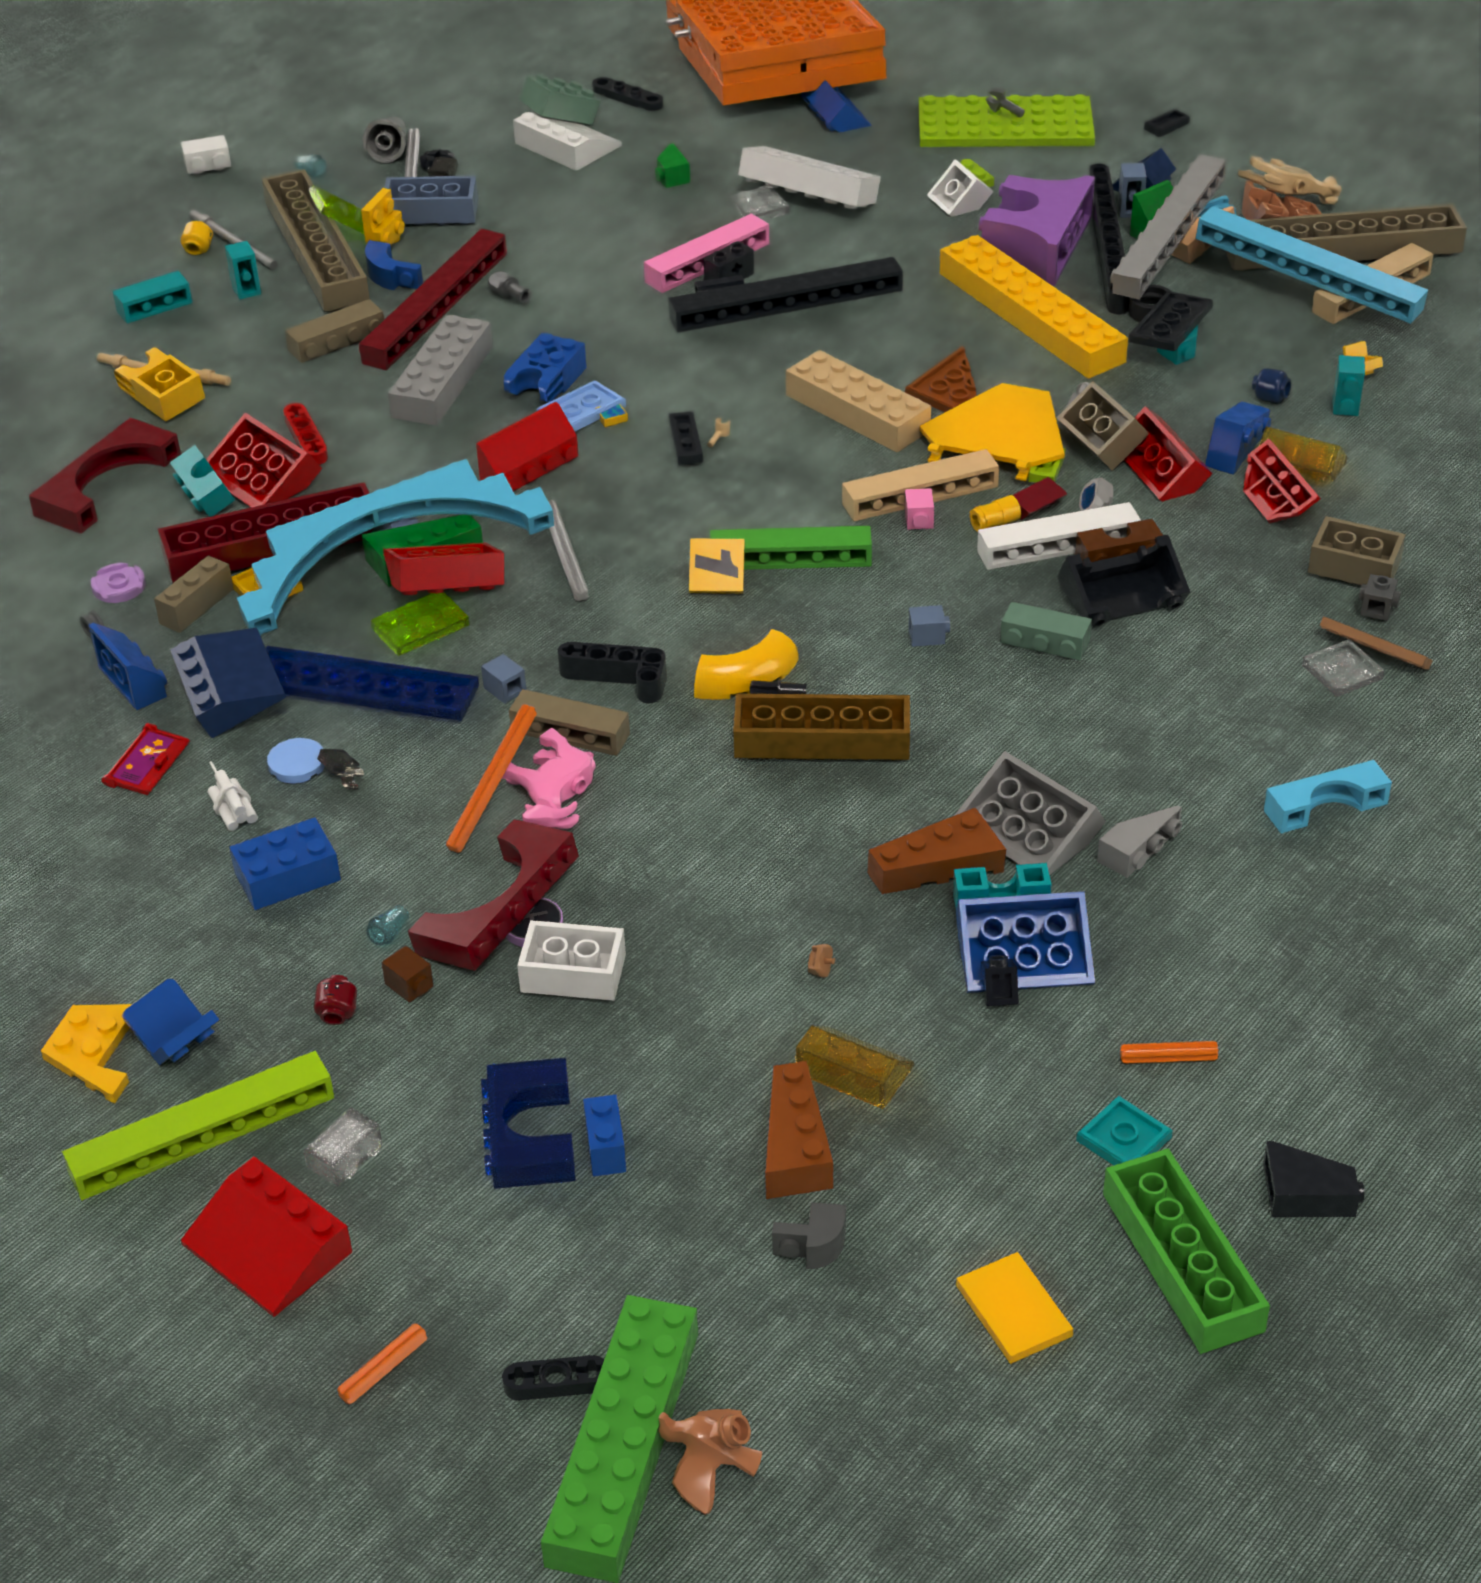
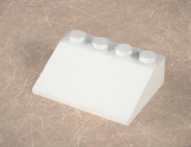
M535 112L523 113L520 117L513 120L515 144L575 171L622 146L621 141L577 122L543 117Z

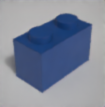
M617 1094L583 1099L593 1177L626 1172L625 1148Z

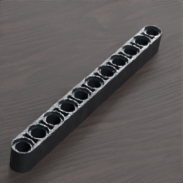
M1096 163L1089 167V176L1095 177L1092 218L1107 309L1110 313L1120 315L1128 312L1129 297L1113 294V283H1110V277L1113 269L1119 266L1125 254L1110 169L1106 164Z

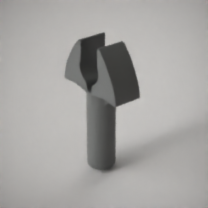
M993 88L988 92L992 96L987 97L986 101L994 112L1003 107L1018 117L1024 115L1025 110L1006 99V89Z

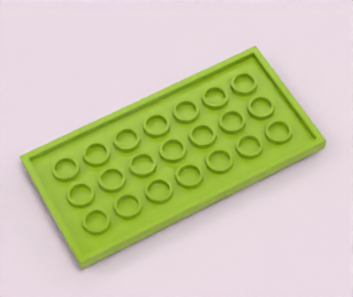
M1038 94L1032 96H1005L1007 100L1025 110L1022 117H1018L1003 107L994 112L986 101L987 97H978L976 95H969L967 97H957L955 95L935 97L933 95L919 97L920 147L1095 146L1090 96L1082 94L1075 96H1063L1060 94L1053 96Z

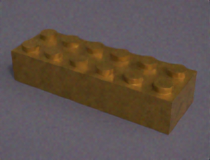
M736 694L733 730L734 758L909 760L910 695Z

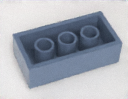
M476 176L386 177L384 188L391 189L392 199L394 200L393 210L402 211V219L405 224L424 225L437 223L445 225L447 223H475L478 205Z

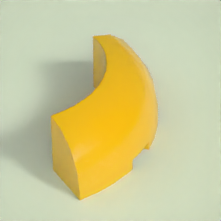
M771 629L769 634L760 643L747 650L728 655L701 654L695 675L694 698L709 700L731 699L730 694L743 692L750 694V683L753 680L772 682L777 678L782 680L792 671L799 660L796 645L784 633Z

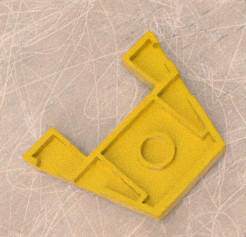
M132 1004L72 1005L41 1049L43 1060L70 1077L76 1076L85 1082L86 1087L92 1091H100L104 1094L105 1099L116 1103L128 1085L129 1079L127 1073L104 1068V1066L130 1028L122 1018V1013Z

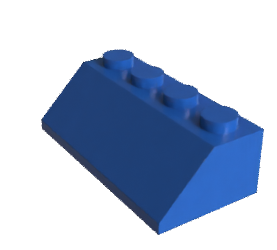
M826 80L817 90L803 92L800 95L803 100L809 103L808 106L814 112H817L816 115L825 122L824 125L832 132L837 130L840 133L873 126L839 87L832 88Z

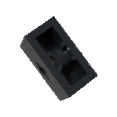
M739 241L733 242L729 246L703 258L704 280L742 275L743 279H746L754 274V249Z

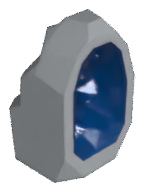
M1102 477L1088 482L1080 494V510L1084 511L1109 506L1113 502V485Z

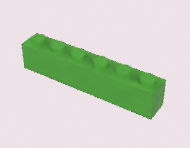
M870 526L710 530V539L745 540L744 570L872 566Z

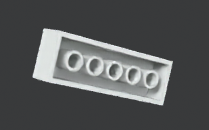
M767 146L743 148L738 175L746 177L748 182L759 183V181H763L767 187H785L784 191L789 193L804 192L805 197L813 199L822 197L824 202L831 204L841 202L844 203L845 208L857 209V207L867 208V205L875 204L881 176Z

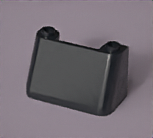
M1168 534L1155 537L1156 544L1152 547L1146 548L1145 545L1139 546L1136 553L1091 562L1089 557L1084 558L1082 561L1080 554L1067 556L1057 578L1061 588L1079 615L1092 619L1091 625L1097 627L1109 620L1167 607L1170 610L1181 607L1184 604L1183 601L1188 597L1190 589Z

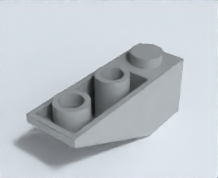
M1174 806L1117 823L1099 839L1097 862L1128 878L1136 869H1141L1152 854L1158 853L1167 840L1175 837L1180 832L1182 827V821L1180 820L1182 807Z

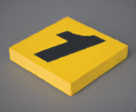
M690 538L689 593L744 594L745 540Z

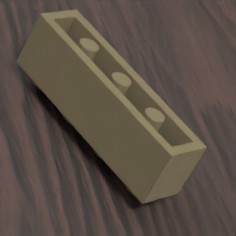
M368 299L286 329L285 335L288 351L300 363H304L360 342L384 320L383 311Z
M522 689L509 709L511 726L523 704L535 708L537 715L529 727L526 736L539 738L540 735L553 728L565 737L571 746L617 756L630 735L628 712Z

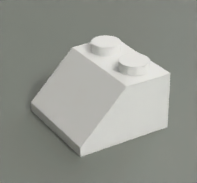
M955 159L927 196L950 217L979 210L994 191Z

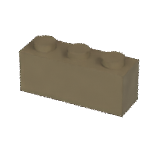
M207 556L156 596L154 601L159 624L181 633L234 590L229 564Z

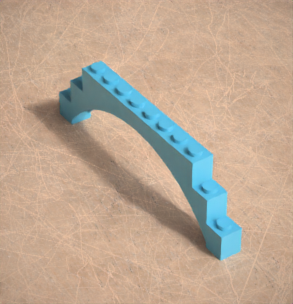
M467 459L453 462L445 467L428 471L420 476L403 480L395 485L378 489L370 494L353 498L345 503L328 507L320 512L303 516L295 521L267 530L269 546L274 556L263 558L251 564L259 589L236 597L240 613L247 628H257L260 635L277 629L276 620L284 602L295 585L311 567L347 540L386 523L422 515L465 514L507 522L526 529L529 535L554 526L553 509L541 487L526 490L515 496L504 473L489 476L478 482Z

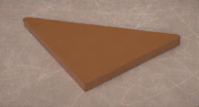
M961 346L905 387V393L943 412H947L976 397V387L971 376V368L965 354V347Z

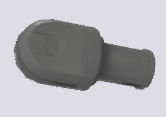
M495 272L488 280V285L492 292L505 299L513 297L522 303H526L531 298L530 289L519 285L517 278L505 272Z

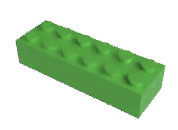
M1169 1148L1107 1167L1105 1170L1103 1196L1199 1353L1203 1354L1264 1333L1270 1309L1269 1303Z

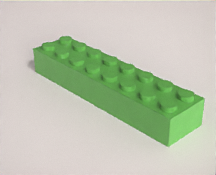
M632 1295L626 1296L541 1540L544 1568L619 1583L664 1443V1439L660 1437L659 1415L664 1412L672 1418L698 1337L697 1308Z

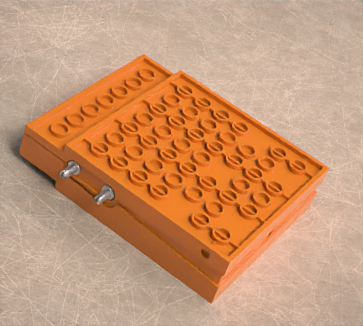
M666 0V25L678 39L679 49L723 106L815 91L824 80L834 88L887 79L886 59L883 56V46H886L885 28L858 0Z

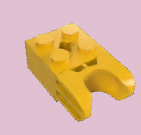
M156 347L145 352L148 357L147 365L140 368L122 365L114 370L118 386L165 422L205 399L200 375L171 354L167 356Z

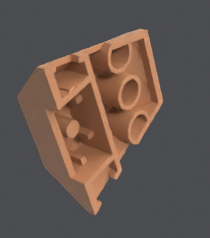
M1246 180L1242 214L1247 220L1322 214L1314 203L1291 195H1285L1284 198L1277 196L1274 191L1267 188L1266 190L1256 188L1253 182Z

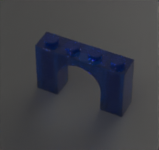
M566 1057L487 1065V1079H481L482 1098H488V1103L482 1104L483 1123L489 1124V1129H483L484 1148L485 1150L490 1149L491 1155H484L486 1176L492 1175L494 1189L576 1181L572 1133L525 1136L514 1132L507 1126L513 1117L524 1110L570 1104Z

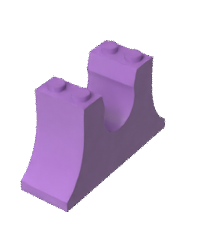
M1008 175L1005 182L1001 183L999 188V197H1002V203H1000L999 208H989L985 216L980 218L979 230L982 231L981 237L1050 285L1055 286L1092 218L1095 177L1085 175L1069 180H1040Z

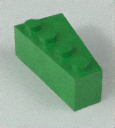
M465 514L362 534L365 560L388 587H391L392 584L384 558V549L483 543L481 525L472 515Z

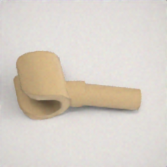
M722 418L715 420V433L707 443L708 447L712 448L720 437L730 434V420L726 423H721Z

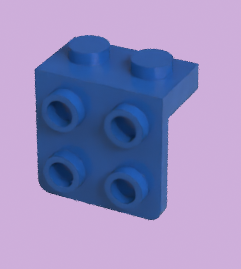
M167 979L122 1013L124 1021L159 1066L169 1058L175 1062L190 1050L187 1048V1045L196 1039L198 1043H201L215 1032L211 1027L220 1020L213 1010L202 1016L174 979Z

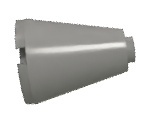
M393 116L378 119L366 127L362 137L363 147L371 155L372 159L381 163H391L403 154L406 147V126L401 118Z

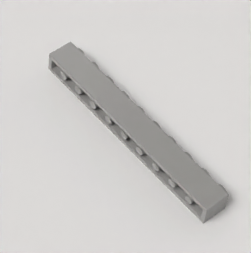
M1200 154L1194 162H1191L1189 170L1186 174L1182 175L1178 185L1173 187L1172 193L1169 197L1165 198L1162 207L1157 209L1154 218L1148 221L1146 229L1140 232L1137 241L1130 246L1127 255L1122 257L1119 266L1113 269L1110 277V283H1113V294L1140 300L1225 180L1226 159Z

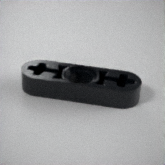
M588 1355L513 1363L506 1367L502 1374L504 1392L510 1399L518 1401L592 1394L604 1359L600 1356ZM589 1371H596V1377L589 1378ZM553 1372H561L566 1376L562 1382L557 1384L549 1383L546 1380L547 1376ZM572 1372H576L577 1380H573ZM536 1375H539L540 1384H535ZM523 1378V1384L516 1385V1379Z

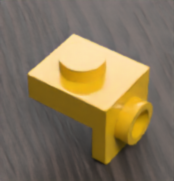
M1365 341L1343 346L1344 356L1365 357V375L1373 374L1374 369L1383 367L1382 357L1368 355Z

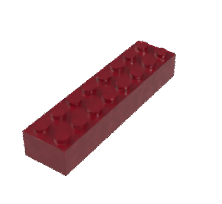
M365 482L158 528L163 557L172 583L207 556L228 563L230 571L251 567L252 563L274 556L269 546L267 530L295 521L303 516L320 512L328 507L345 503L353 498L370 494ZM374 528L354 536L337 547L363 541L362 534L371 533Z

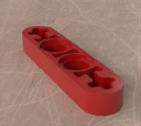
M301 403L286 405L283 409L285 423L298 447L308 452L319 465L325 463L328 460L327 446L306 407Z

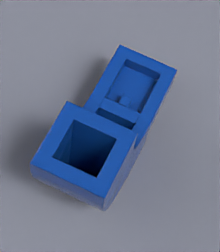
M368 241L365 247L367 270L370 279L375 284L393 291L398 286L417 289L423 284L420 264L392 259L390 243Z

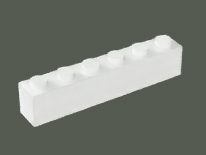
M1127 502L979 529L977 552L987 570L1075 554L1077 532L1103 528L1104 532L1110 537L1124 538L1127 533V523L1141 521L1131 503Z

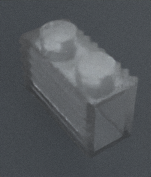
M350 1107L303 1150L307 1168L334 1185L340 1186V1183L344 1182L345 1178L349 1179L356 1173L359 1165H363L364 1160L375 1156L379 1152L383 1144L380 1126L377 1122L374 1123L372 1119L369 1120L367 1116L364 1117L362 1113L359 1114L357 1110L354 1111Z

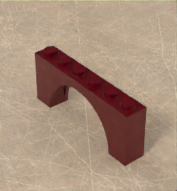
M130 417L28 495L33 516L82 534L98 521L93 499L82 493L85 486L98 475L121 466L133 464L168 466L171 461L181 455L177 434Z
M514 819L498 835L497 839L504 861L521 868L515 882L503 894L480 907L451 914L425 912L408 930L415 953L421 957L475 971L579 857L573 833Z

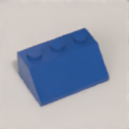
M94 622L89 624L99 669L136 710L167 697L165 690L167 679L161 669L157 670L154 667L148 655L144 656L135 641L131 642L124 633Z

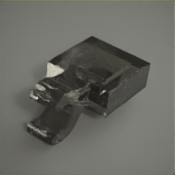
M320 749L317 759L326 767V770L333 775L341 776L342 784L346 789H358L359 786L355 783L354 776L364 775L363 770L358 767L359 763L344 749Z

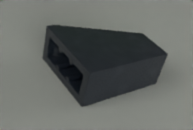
M1266 1141L1263 1167L1272 1217H1356L1358 1204L1364 1202L1363 1182L1357 1181L1355 1167L1281 1143Z

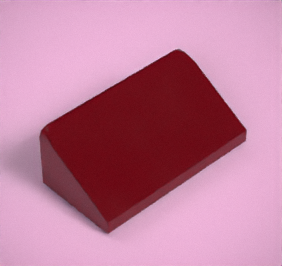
M1047 477L1015 493L1013 496L1017 499L1021 509L1020 520L1060 501L1067 495V492Z

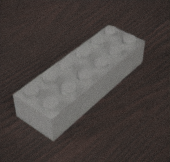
M446 315L388 392L391 418L437 426L493 348L491 322L462 318L456 315Z

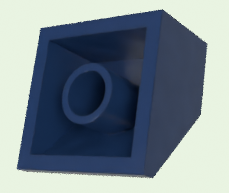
M1162 147L1138 162L1144 163L1147 176L1146 189L1165 180L1170 181L1172 179L1170 175L1176 170V167ZM1120 177L1112 184L1113 190L1119 192Z

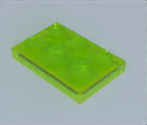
M444 592L430 593L425 597L409 602L404 606L383 613L370 620L373 631L398 656L470 625L469 616Z

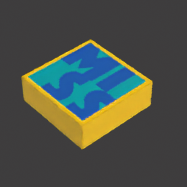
M618 404L600 413L599 420L604 427L628 421V414L621 404Z

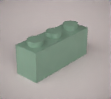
M1011 602L1001 621L1000 643L1081 661L1090 642L1092 619Z

